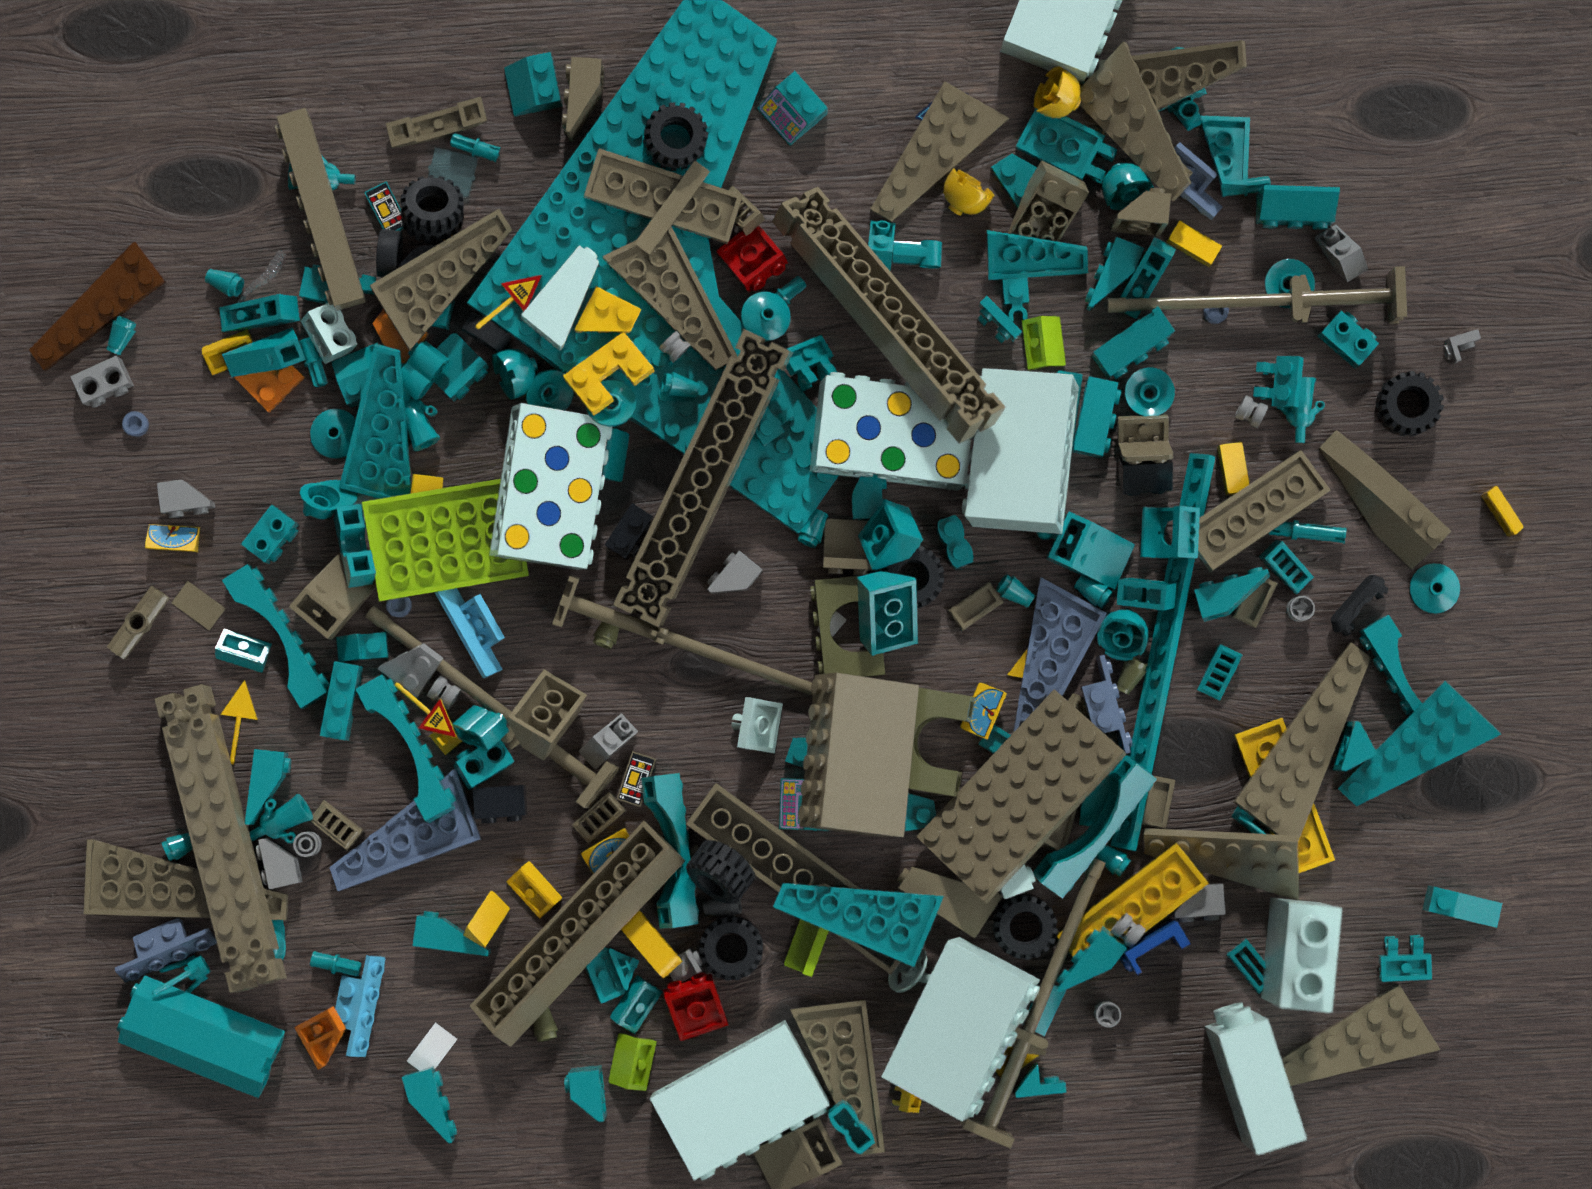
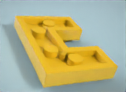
M622 332L564 374L563 378L594 416L614 402L613 397L601 383L605 378L620 368L630 382L636 386L655 371L625 332Z

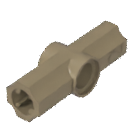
M151 586L135 609L126 616L124 624L110 641L107 648L126 660L143 635L151 629L153 621L170 598L154 586ZM137 616H141L144 624L137 630L133 625V621Z

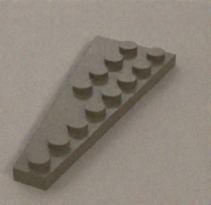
M1349 643L1233 801L1275 835L1298 836L1299 841L1371 659L1370 656L1353 643Z
M87 839L84 914L211 918L197 868L98 840ZM264 888L271 919L287 920L288 894Z

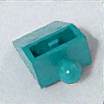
M1070 511L1065 515L1062 534L1036 532L1037 536L1042 540L1054 539L1046 557L1047 560L1109 586L1112 590H1115L1135 546L1130 541ZM1069 526L1077 528L1075 535H1071L1068 532ZM1061 548L1067 552L1064 558L1058 555V550Z

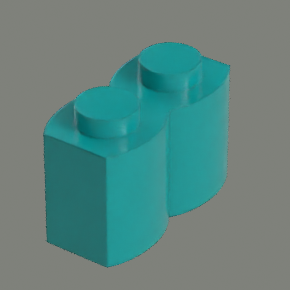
M427 341L420 344L416 343L408 352L410 358L407 363H401L403 390L415 400L424 397L435 379L449 362L446 356Z
M953 515L938 521L936 527L937 534L942 544L946 546V558L950 566L956 570L971 564L974 558L973 550L968 541L964 539V527L960 519Z
M473 705L452 724L457 737L461 741L469 745H475L483 751H488L509 732L507 720L502 714L491 712L483 706L479 707Z
M841 1100L828 1111L830 1122L836 1130L845 1134L848 1145L856 1153L862 1154L875 1143L871 1129L863 1121L858 1120L855 1109L848 1102Z

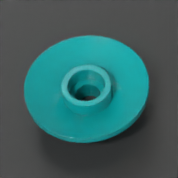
M1281 260L1275 263L1266 274V293H1290V290L1284 287V282L1290 281L1294 276L1300 277V275H1306L1310 289L1314 291V275L1310 268L1299 260ZM1279 306L1282 308L1290 309V306Z
M771 292L755 293L746 300L742 307L741 321L745 330L766 339L765 341L778 339L787 331L790 325L791 315L789 307L777 294ZM765 310L771 312V318H766L764 316Z
M1152 367L1142 368L1134 372L1126 383V402L1138 415H1161L1170 408L1174 401V384L1171 378L1160 369ZM1151 390L1153 397L1147 398L1144 395V391Z
M548 369L535 376L533 386L526 392V401L529 405L565 411L571 404L574 391L564 380L563 372ZM549 388V392L544 395V391Z
M618 380L602 381V385L614 399V402L610 405H615L616 408L607 409L605 407L593 416L586 407L588 415L596 423L608 427L618 426L627 422L633 416L636 409V397L633 390L627 384Z
M329 409L319 414L313 421L310 430V438L314 448L328 458L338 459L347 456L356 419L350 413L341 409ZM333 428L338 430L336 437L330 436V430Z
M1437 563L1427 564L1419 568L1412 576L1409 587L1410 595L1415 605L1421 610L1428 613H1442L1449 610L1458 600L1460 583L1456 574L1449 567ZM1435 583L1441 586V590L1438 593L1433 590Z

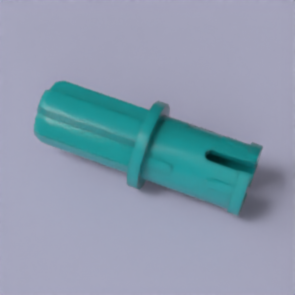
M453 134L450 141L452 147L470 152L472 157H482L495 163L501 149L499 146L480 141V138L474 140L459 134Z
M1268 176L1249 178L1247 189L1221 188L1222 197L1241 194L1247 196L1249 193L1259 192L1264 185H1271V180Z
M796 276L781 289L777 288L775 294L780 296L789 305V301L803 291L807 285L800 276ZM765 310L764 312L771 317V312Z
M310 337L300 340L306 359L304 366L308 367L314 387L325 386L328 381L322 365L323 360Z
M314 951L310 961L311 967L330 970L332 974L338 972L357 977L362 969L361 962L341 958L340 954L333 956Z

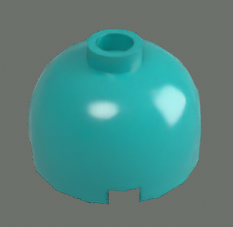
M1133 163L1115 164L1105 175L1102 182L1103 197L1112 210H1123L1145 191H1150L1151 188H1154L1150 178L1137 164Z
M514 348L504 349L492 355L495 374H500L502 381L499 384L506 396L512 400L525 395L528 389L533 386L536 376L535 372L538 371L535 359L533 357L529 358L525 352Z
M1126 609L1113 611L1103 619L1097 633L1098 644L1105 649V654L1111 658L1124 661L1132 660L1134 656L1141 655L1147 646L1148 626L1145 620L1134 611Z

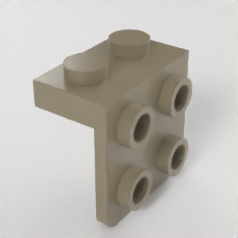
M1168 414L1158 416H1117V445L1123 461L1129 464H1140L1142 461L1152 460L1155 463H1164L1167 460L1173 459V451L1169 443Z
M826 520L823 569H828V574H843V570H853V575H867L868 571H873L858 538L859 533L868 521Z

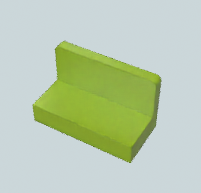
M1038 316L1022 320L1028 370L1049 366H1065L1066 361L1060 317Z
M800 919L784 965L812 977L829 931Z
M619 1033L608 1082L630 1090L646 1091L657 1041Z

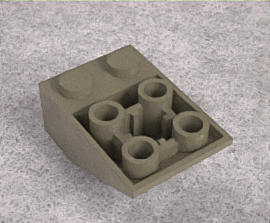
M571 57V64L566 65V79H568L569 89L564 91V104H566L567 114H563L562 129H564V134H567L570 142H574L603 95L605 69L602 59Z
M1041 160L1028 182L1008 234L1059 242L1089 194L1084 181Z
M339 553L303 589L289 607L323 636L333 640L376 589V580L374 578L372 585L348 588L341 553Z
M820 1116L804 1122L805 1124L796 1130H789L783 1133L781 1138L772 1143L767 1141L759 1146L760 1149L753 1153L771 1189H791L843 1164Z

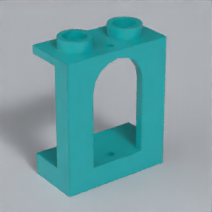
M1174 506L1170 508L1143 507L1140 557L1198 558L1200 508ZM1170 521H1173L1172 546L1168 545L1164 539V530Z

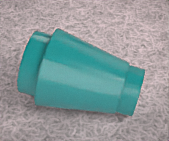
M209 269L206 273L205 282L229 297H238L244 288V279L237 273Z
M118 316L116 321L112 323L106 349L121 355V352L136 333L135 327L137 324L127 318Z
M673 371L665 373L661 383V392L666 393V396L697 397L700 383Z
M815 509L801 529L797 540L808 547L816 548L817 544L821 543L828 515L821 510Z
M1006 574L996 588V591L1000 593V597L1023 605L1026 608L1035 597L1014 575L1009 576Z
M1083 575L1080 576L1074 586L1093 606H1098L1101 609L1104 608L1113 594L1109 590V586Z
M189 832L166 838L167 841L161 843L169 861L173 859L177 861L193 850Z
M1105 845L1104 849L1096 856L1098 860L1106 863L1105 867L1112 875L1116 874L1119 877L1131 862L1127 858V854L1108 845Z

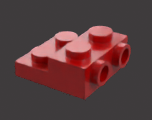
M760 226L756 227L747 236L741 231L729 240L728 244H724L716 250L718 256L729 267L748 293L752 290H761L766 284L765 280L772 275L778 276L783 273L786 268L785 265L788 263L782 251Z
M700 972L693 975L690 981L682 983L680 980L669 983L667 988L664 989L665 1000L680 1041L728 1026L712 974L706 975V973Z

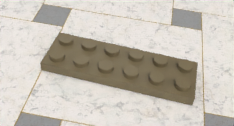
M598 149L583 198L652 220L680 182L683 175ZM702 182L671 226L728 244L743 195Z
M1301 450L1200 517L1198 556L1209 572H1212L1331 491Z

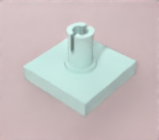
M745 697L743 715L737 713L732 718V720H738L741 723L732 722L731 724L733 729L740 730L737 747L775 753L783 704Z

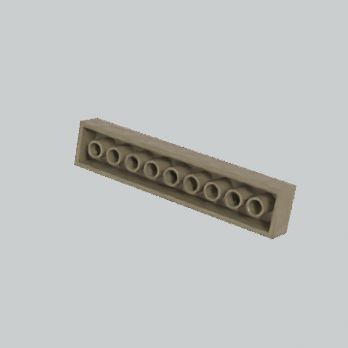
M715 783L686 823V825L705 839L721 842L737 851L751 865L755 875L778 892L783 883L861 889L718 783ZM837 935L890 975L901 962Z
M643 821L470 1005L472 1010L494 1036L511 1047L676 872L685 860L656 830Z

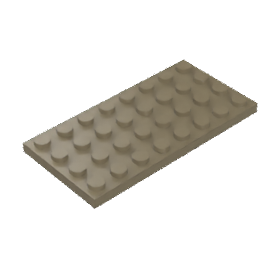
M1054 689L960 789L957 797L954 796L918 834L917 838L975 894L988 904L1127 754Z

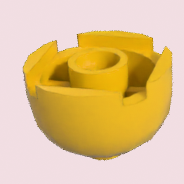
M1060 66L1052 68L1045 75L1049 79L1045 84L1040 83L1034 97V107L1038 109L1036 110L1037 112L1046 117L1063 118L1079 107L1081 102L1080 84L1077 78Z
M954 168L948 175L943 190L945 199L950 203L948 208L960 216L962 213L973 215L982 212L990 204L994 193L989 188L983 191L980 181L961 170L956 172Z

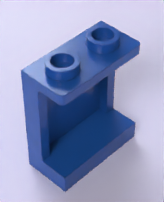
M1170 919L1142 936L1132 948L1127 947L1122 954L1123 956L1119 959L1126 971H1132L1139 975L1142 971L1135 961L1137 957L1169 938L1172 939L1175 946L1181 949L1188 946L1190 942L1179 923Z

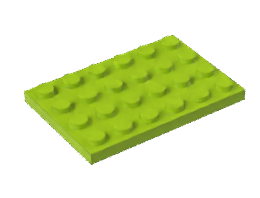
M501 479L362 502L369 546L376 571L375 580L379 601L529 576L527 562L489 556Z

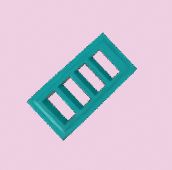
M1275 540L1259 556L1267 567L1296 595L1314 578L1283 541ZM1280 551L1281 553L1273 560L1272 558ZM1287 558L1288 561L1280 568L1278 565ZM1294 565L1296 568L1286 575L1285 573ZM1301 572L1303 575L1293 583L1292 580Z
M1219 644L1197 690L1220 701L1243 655ZM1223 654L1233 659L1232 663L1219 658L1220 655ZM1216 663L1228 668L1227 673L1216 668ZM1213 672L1223 677V682L1211 677V673ZM1207 681L1219 686V690L1216 691L1206 686Z

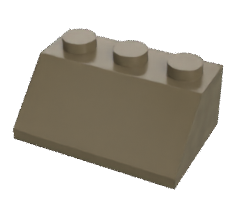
M1151 188L1150 191H1145L1117 214L1110 227V232L1160 237L1168 225L1171 194L1165 193V190L1160 188Z
M544 669L510 713L507 721L522 748L544 761L580 713L587 695Z

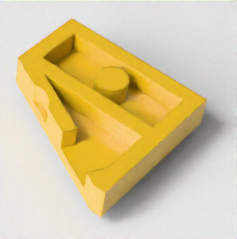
M596 286L574 331L578 333H630L642 309Z

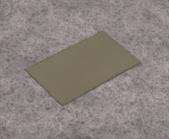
M189 581L186 582L172 601L173 605L209 631L226 609Z

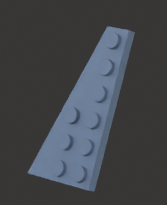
M1041 577L1013 733L1054 689L1063 696L1107 614Z
M453 769L444 777L445 779L441 780L445 789L450 788L456 798L453 804L456 809L428 823L424 820L415 801L410 803L379 830L367 837L355 849L353 848L329 867L338 892L481 840L456 769Z

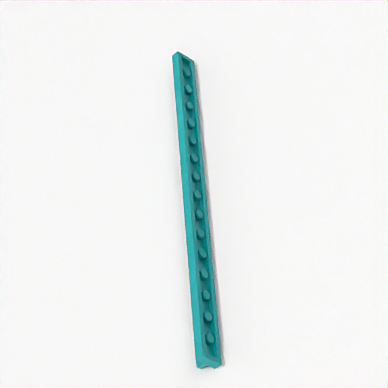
M1190 453L1179 506L1199 507L1200 517H1202L1205 512L1215 457L1207 454ZM1195 558L1168 559L1164 582L1177 583L1175 608L1165 611L1158 610L1146 668L1147 672L1144 678L1132 737V747H1130L1131 753H1129L1130 758L1151 774ZM1148 792L1139 801L1135 810L1124 820L1120 829L1113 834L1111 846L1133 851L1137 850Z

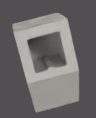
M1336 224L1315 237L1316 242L1334 270L1346 282L1368 270L1361 247Z
M184 480L157 483L160 512L168 515L169 518L183 517V512L193 511L194 515L209 513L208 509L215 508L213 501Z
M738 551L736 555L732 552L723 562L726 566L720 574L716 571L707 583L710 586L707 590L711 594L747 591L763 570L741 551Z
M621 713L594 735L578 752L596 770L636 735L638 731Z
M268 838L258 840L259 845L256 846L258 859L263 860L265 870L261 871L264 885H268L269 889L303 882L298 858Z
M1213 883L1206 885L1172 911V917L1178 918L1179 922H1193L1194 917L1204 916L1205 921L1219 920V915H1225L1223 884Z

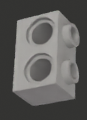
M114 356L70 376L82 404L92 408L106 402L105 399L113 395L114 397H119L128 393V388L134 386L122 359L118 356ZM118 372L120 374L119 381L116 384H111L109 381L111 374ZM95 382L97 385L96 392L88 395L87 386Z

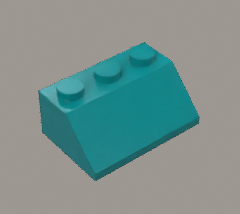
M1264 185L1257 193L1256 224H1263V228H1277L1278 225H1288L1287 228L1301 229L1303 225L1312 226V229L1315 230L1328 229V226L1335 222L1340 187Z
M883 571L857 577L860 642L871 656L918 644L916 579L910 576Z

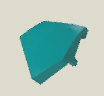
M604 947L585 967L599 1004L625 994L640 960L619 953L614 949Z

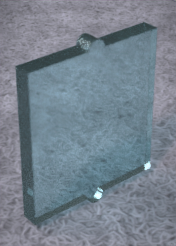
M435 148L432 163L428 166L430 170L429 175H434V178L442 176L445 181L450 179L454 182V186L457 185L460 188V193L463 194V197L468 198L472 181L476 179L474 173L478 158Z

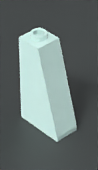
M580 245L521 314V319L559 351L564 347L599 264V261L596 259L598 257L596 253L588 247L583 249Z

